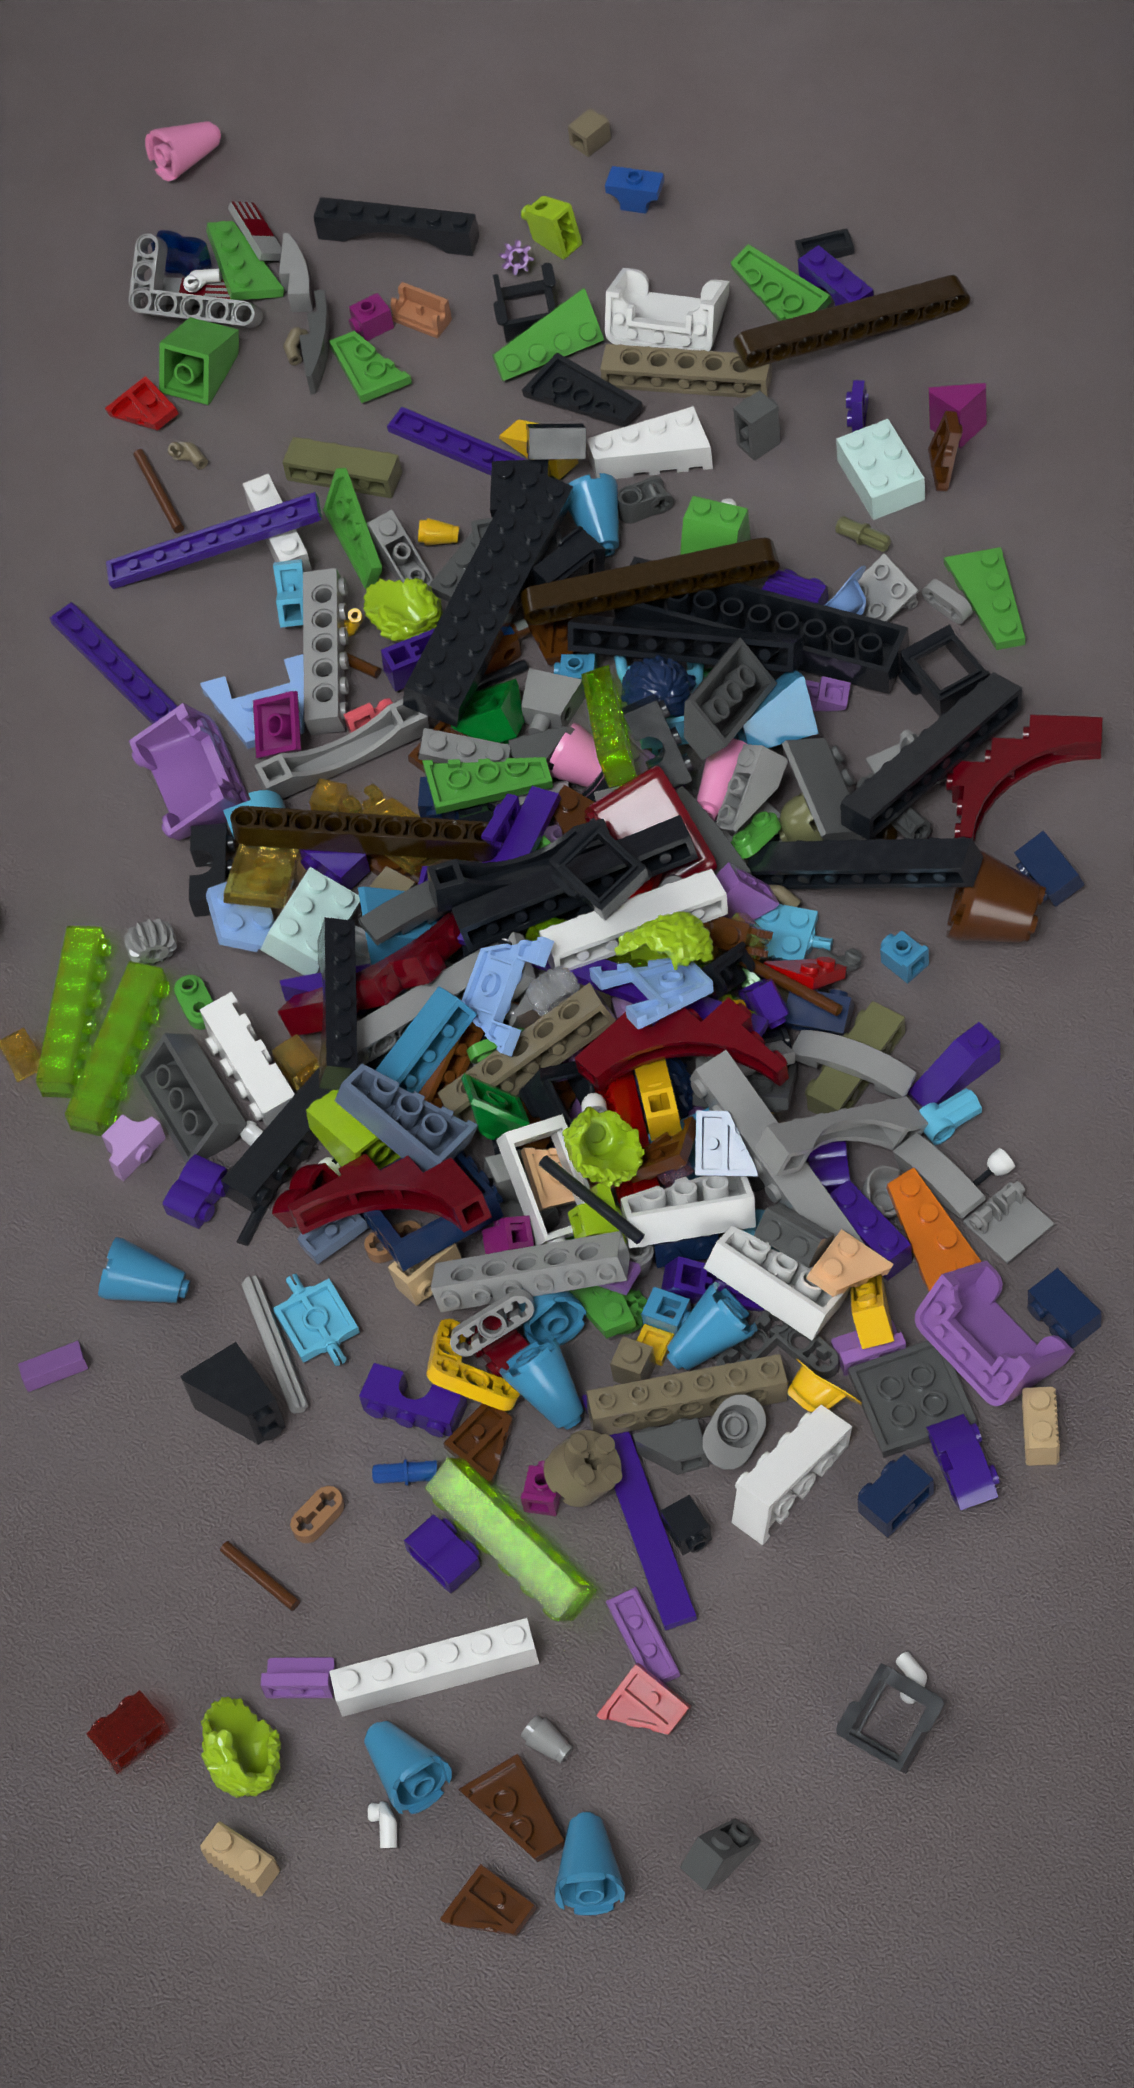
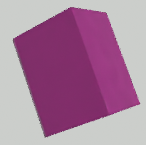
M986 383L928 387L930 430L936 432L945 411L957 412L958 422L962 425L963 429L962 437L958 444V447L961 449L987 424Z
M290 691L253 700L256 758H271L280 753L301 751L298 691Z

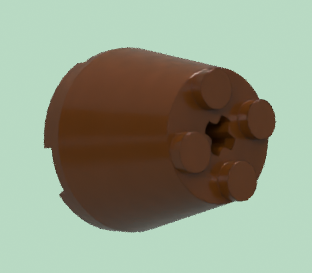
M980 850L983 860L974 886L956 887L947 925H950L951 928L949 931L947 930L946 937L957 941L1028 942L1031 933L1034 934L1039 916L1034 915L1037 910L1038 904H1042L1046 887L1040 886V883Z

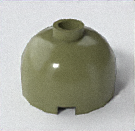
M803 793L785 803L779 817L782 828L778 834L782 842L824 840L818 831Z

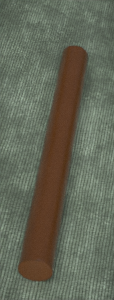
M142 449L136 450L133 456L175 533H181L184 530V526Z
M752 958L756 967L753 973L767 980L773 979L776 985L834 1016H838L843 1008L841 1004ZM743 962L739 963L740 966L747 969Z

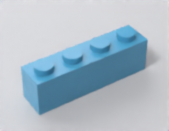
M438 986L377 1067L376 1071L398 1082V1086L406 1091L419 1093L476 1017L477 1013L459 998Z

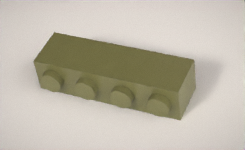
M293 437L282 462L288 481L330 488L336 468H347L355 492L391 499L402 475L399 455L390 452L367 450L362 447L356 448L337 443L315 441L310 438Z
M872 1001L866 1010L862 1009L859 1012L851 1032H846L842 1037L866 1044L890 1056L905 1034V1017ZM823 1065L819 1077L816 1080L812 1079L806 1088L807 1108L815 1114H825L843 1108H853L871 1082Z

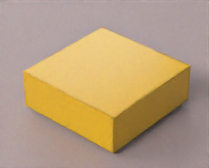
M644 1324L636 1341L652 1346L656 1364L663 1366L669 1353L667 1345L674 1337V1334Z

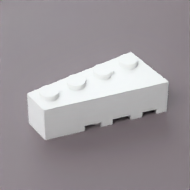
M694 406L586 438L589 461L596 478H600L599 473L609 474L615 479L634 477L635 473L643 472L649 473L650 476L659 475L660 471L677 469V473L688 472L689 468L703 466V470L713 469L711 446Z
M230 992L199 1009L209 1036L205 1041L213 1055L219 1053L222 1060L219 1062L228 1077L233 1075L236 1079L234 1086L242 1099L247 1097L251 1102L248 1107L256 1121L262 1119L266 1127H268L295 1094L277 1064H270L272 1059L261 1039L258 1040L245 1013L241 1015L237 1004L238 1001L234 994Z
M685 1176L676 1179L671 1187L663 1189L660 1186H655L620 1198L622 1216L645 1234L639 1244H635L625 1236L629 1248L645 1247L652 1244L676 1242L682 1239L724 1233L731 1226L740 1230L756 1227L755 1197L748 1178L744 1176H701L692 1180H688Z
M733 1226L716 1242L704 1269L810 1340L816 1337L838 1311L850 1290L848 1288L846 1292L832 1297L806 1279L813 1267L808 1268L784 1253L771 1249L769 1242L765 1243Z
M820 1405L812 1413L807 1412L793 1432H786L771 1453L765 1452L750 1473L746 1471L739 1477L735 1484L737 1491L731 1523L763 1545L770 1537L768 1531L775 1521L781 1525L789 1516L788 1510L794 1503L796 1496L803 1499L813 1486L816 1474L822 1477L849 1446L852 1426L823 1405Z

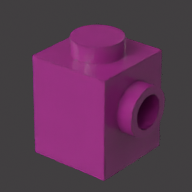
M378 293L349 306L351 319L348 320L352 331L359 333L366 341L394 328L391 310Z

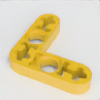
M453 1319L441 1320L433 1337L426 1371L427 1378L439 1387L503 1411L512 1410L520 1394L503 1378L462 1363V1356L452 1350L450 1345L451 1338H448V1335L451 1336L452 1330L460 1322ZM463 1334L460 1335L459 1343L466 1340Z

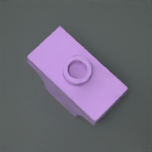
M123 1114L102 1135L107 1151L112 1154L109 1162L113 1172L122 1181H125L141 1163L147 1162L153 1151L166 1139L160 1122L153 1117L145 1121L136 1122Z

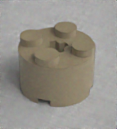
M580 1430L556 1446L544 1463V1476L553 1493L558 1492L565 1498L563 1502L570 1506L584 1507L590 1505L611 1490L622 1479L621 1461L615 1449L613 1438L608 1434H599L591 1430Z

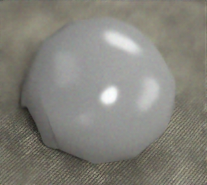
M883 1165L874 1168L863 1183L862 1194L885 1218H893L897 1214L886 1187L887 1183L900 1176V1170Z

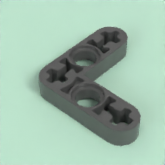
M767 1310L754 1321L758 1331L753 1336L725 1350L717 1358V1366L725 1365L727 1362L735 1363L746 1361V1359L766 1357L778 1345L795 1360L799 1359L812 1372L823 1379L832 1378L839 1370L838 1353L829 1344L816 1335L813 1340L808 1338L810 1343L806 1348H794L791 1344L793 1339L799 1336H806L783 1322L782 1327L776 1324L771 1328V1320L779 1321L780 1319ZM752 1338H758L764 1343L762 1348L757 1351L748 1350L745 1344ZM815 1349L820 1359L823 1361L828 1358L830 1359L829 1367L825 1364L819 1367L818 1358L813 1354ZM739 1351L743 1355L741 1358H739Z

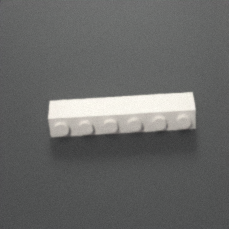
M709 869L679 881L665 884L657 889L637 894L627 899L605 921L593 911L540 930V937H546L554 941L548 962L557 977L579 967L615 956L614 948L619 945L618 938L626 932L634 931L638 926L647 921L655 920L658 918V915L673 914L678 911L688 912L701 919L703 923L728 914L727 894L714 871Z
M525 1618L330 1670L329 1673L336 1703L342 1717L534 1666L539 1664L528 1619Z

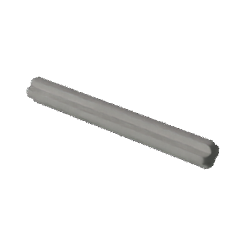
M248 1276L241 1285L290 1412L293 1414L303 1413L308 1407V1403L260 1279L257 1276Z

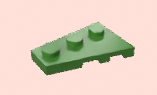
M355 331L329 340L332 352L361 403L412 384L409 374L397 369L393 361L382 357L376 352V348Z

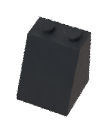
M237 1342L180 1376L189 1399L197 1411L258 1445L265 1440L269 1441L276 1438L286 1428L276 1399Z

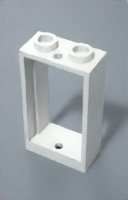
M563 1114L505 1132L496 1140L524 1216H530L535 1246L565 1241V1238L574 1236L571 1226L547 1233L515 1147L551 1136L563 1169L588 1189H591L587 1178H583L569 1160L564 1136H562L563 1130L568 1128ZM572 1193L577 1205L585 1203Z

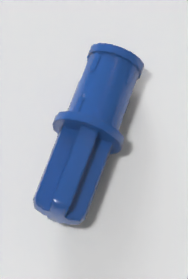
M404 1459V1463L374 1465L372 1468V1479L374 1483L405 1482V1486L409 1485V1482L438 1481L437 1460L407 1462V1459Z

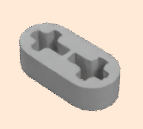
M933 579L922 589V595L927 603L957 624L963 623L973 613L970 603L963 596L937 579Z

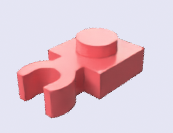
M383 699L376 708H373L369 702L343 714L349 732L352 733L372 720L388 705L393 703L391 699Z

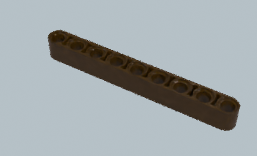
M948 275L745 330L734 338L733 346L744 365L748 368H755L962 311L970 303V296L957 276Z
M758 538L530 586L520 593V600L526 622L530 625H541L768 577L777 573L780 569V564L773 540L770 538Z
M240 806L232 811L230 815L234 839L237 843L244 846L459 859L481 862L492 860L498 853V850L481 837L489 824L483 821Z

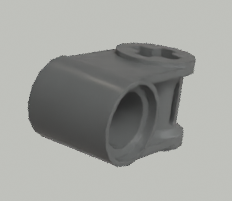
M652 476L641 482L624 486L618 491L617 496L619 518L623 522L630 524L656 514H662L668 511L674 503L672 495L665 491L664 482L659 476Z

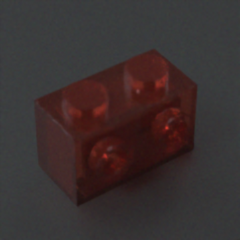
M139 1690L134 1695H129L121 1700L117 1709L107 1717H101L95 1721L86 1735L93 1747L114 1772L118 1774L170 1732V1729L163 1716Z

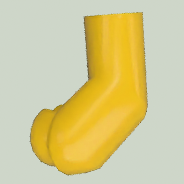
M353 608L348 612L349 620H344V627L347 629L348 636L356 633L364 619L361 611L357 608Z

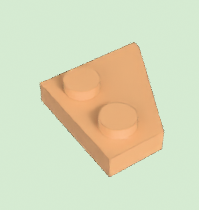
M841 1229L811 1269L806 1279L832 1297L846 1292L850 1287H858L867 1283L870 1278L882 1274V1276L887 1275L894 1264Z

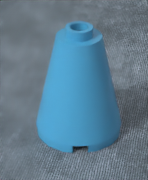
M599 473L600 478L591 479L590 475H585L569 483V485L573 486V492L568 511L577 527H583L589 535L606 549L605 557L612 555L619 547L617 481L612 475Z
M115 1237L107 1256L109 1260L106 1269L103 1268L98 1290L99 1297L109 1300L177 1303L179 1298H186L190 1285V1280L185 1279L186 1272L124 1238Z
M717 1282L708 1287L667 1345L669 1351L667 1358L679 1370L682 1367L690 1370L748 1339L758 1331L755 1322L749 1325L746 1321L750 1314L726 1288L718 1291L719 1283Z
M570 1291L533 1297V1315L528 1321L523 1323L525 1336L530 1343L537 1341L539 1345L547 1343L544 1337L554 1335L559 1346L575 1338L583 1329L585 1323L582 1319L586 1315V1310ZM525 1302L522 1304L518 1303L519 1309L522 1312L525 1311Z
M548 1335L544 1337L547 1343L539 1345L535 1341L512 1356L506 1362L509 1366L508 1370L501 1368L500 1374L505 1381L556 1428L564 1427L567 1430L581 1421L580 1415L584 1409L559 1343L554 1335Z
M389 1721L377 1722L368 1729L364 1744L391 1805L398 1813L403 1814L404 1810H408L411 1814L419 1813L429 1808L443 1795L444 1792L440 1788L445 1780L450 1783L452 1778V1769L444 1758Z
M591 1812L579 1813L569 1822L554 1889L555 1902L559 1908L565 1910V1905L574 1908V1914L598 1915L610 1912L614 1909L613 1904L618 1900L622 1903L625 1897V1886L604 1822L600 1817Z

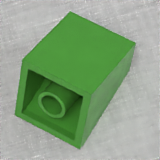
M192 317L188 318L159 343V390L164 394L209 405L238 356L239 329Z
M697 496L692 497L683 517L680 555L751 540L748 508Z

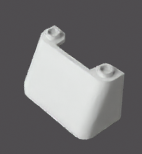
M622 268L606 291L605 335L615 345L710 351L714 345L728 300L730 281L710 280L702 287L701 298L649 292V280L645 273L637 269Z

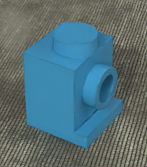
M596 653L561 654V661L554 664V674L582 679L584 692H596L598 676Z
M902 930L896 936L893 934L887 935L880 945L881 963L907 984L929 965V948L925 945L921 946Z
M653 1287L641 1313L643 1325L647 1324L675 1335L692 1311L690 1299Z

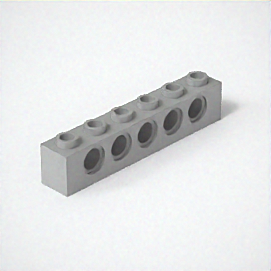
M337 568L303 572L304 722L311 735L345 731V718L343 714L349 712L348 704L345 702V694H349V684L344 669L349 668L348 656L344 652V645L348 644V632L346 627H344V620L348 619L347 605L344 602V596L348 594L346 579L341 578Z
M617 1231L435 1263L431 1291L440 1312H447L492 1304L514 1290H525L532 1297L622 1282L627 1281L630 1254L622 1233Z

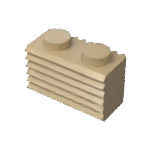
M1053 1387L1022 1389V1410L1026 1465H1056L1059 1462L1060 1453L1056 1389Z
M220 1821L200 1845L208 1864L212 1863L213 1867H217L225 1875L228 1874L230 1878H234L235 1882H239L241 1886L245 1885L246 1889L256 1893L257 1897L263 1896L280 1872L279 1866L274 1859L275 1857Z

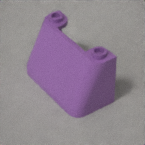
M182 703L129 740L133 750V760L138 766H144L152 771L169 812L162 817L163 823L161 827L170 839L173 838L180 841L190 837L191 826L226 823L227 819L223 810L249 801V797L218 726L208 715L187 704Z
M986 1260L941 1274L915 1313V1324L920 1333L987 1403L993 1406H1000L1009 1403L1021 1395L1022 1389L1031 1388L1061 1368L1075 1351L1062 1338L1055 1335L1043 1338L1037 1345L995 1302L1002 1291L1003 1283L999 1273Z

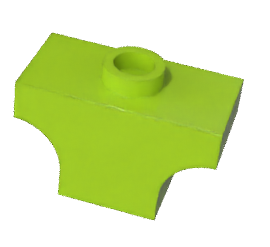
M599 1183L589 1189L622 1216L620 1208L615 1205L610 1187ZM586 1203L579 1204L567 1212L575 1239L619 1231Z

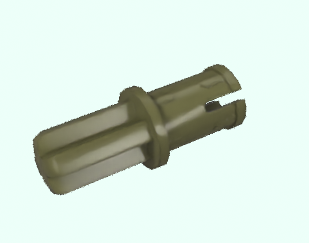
M841 516L837 521L836 533L856 540L858 545L866 544L884 552L887 551L891 544L889 535L872 529L868 523L861 524L846 516Z

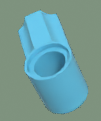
M965 1088L939 1105L933 1102L922 1107L919 1112L928 1122L924 1134L932 1144L939 1145L948 1140L957 1127L982 1113V1106L974 1092Z

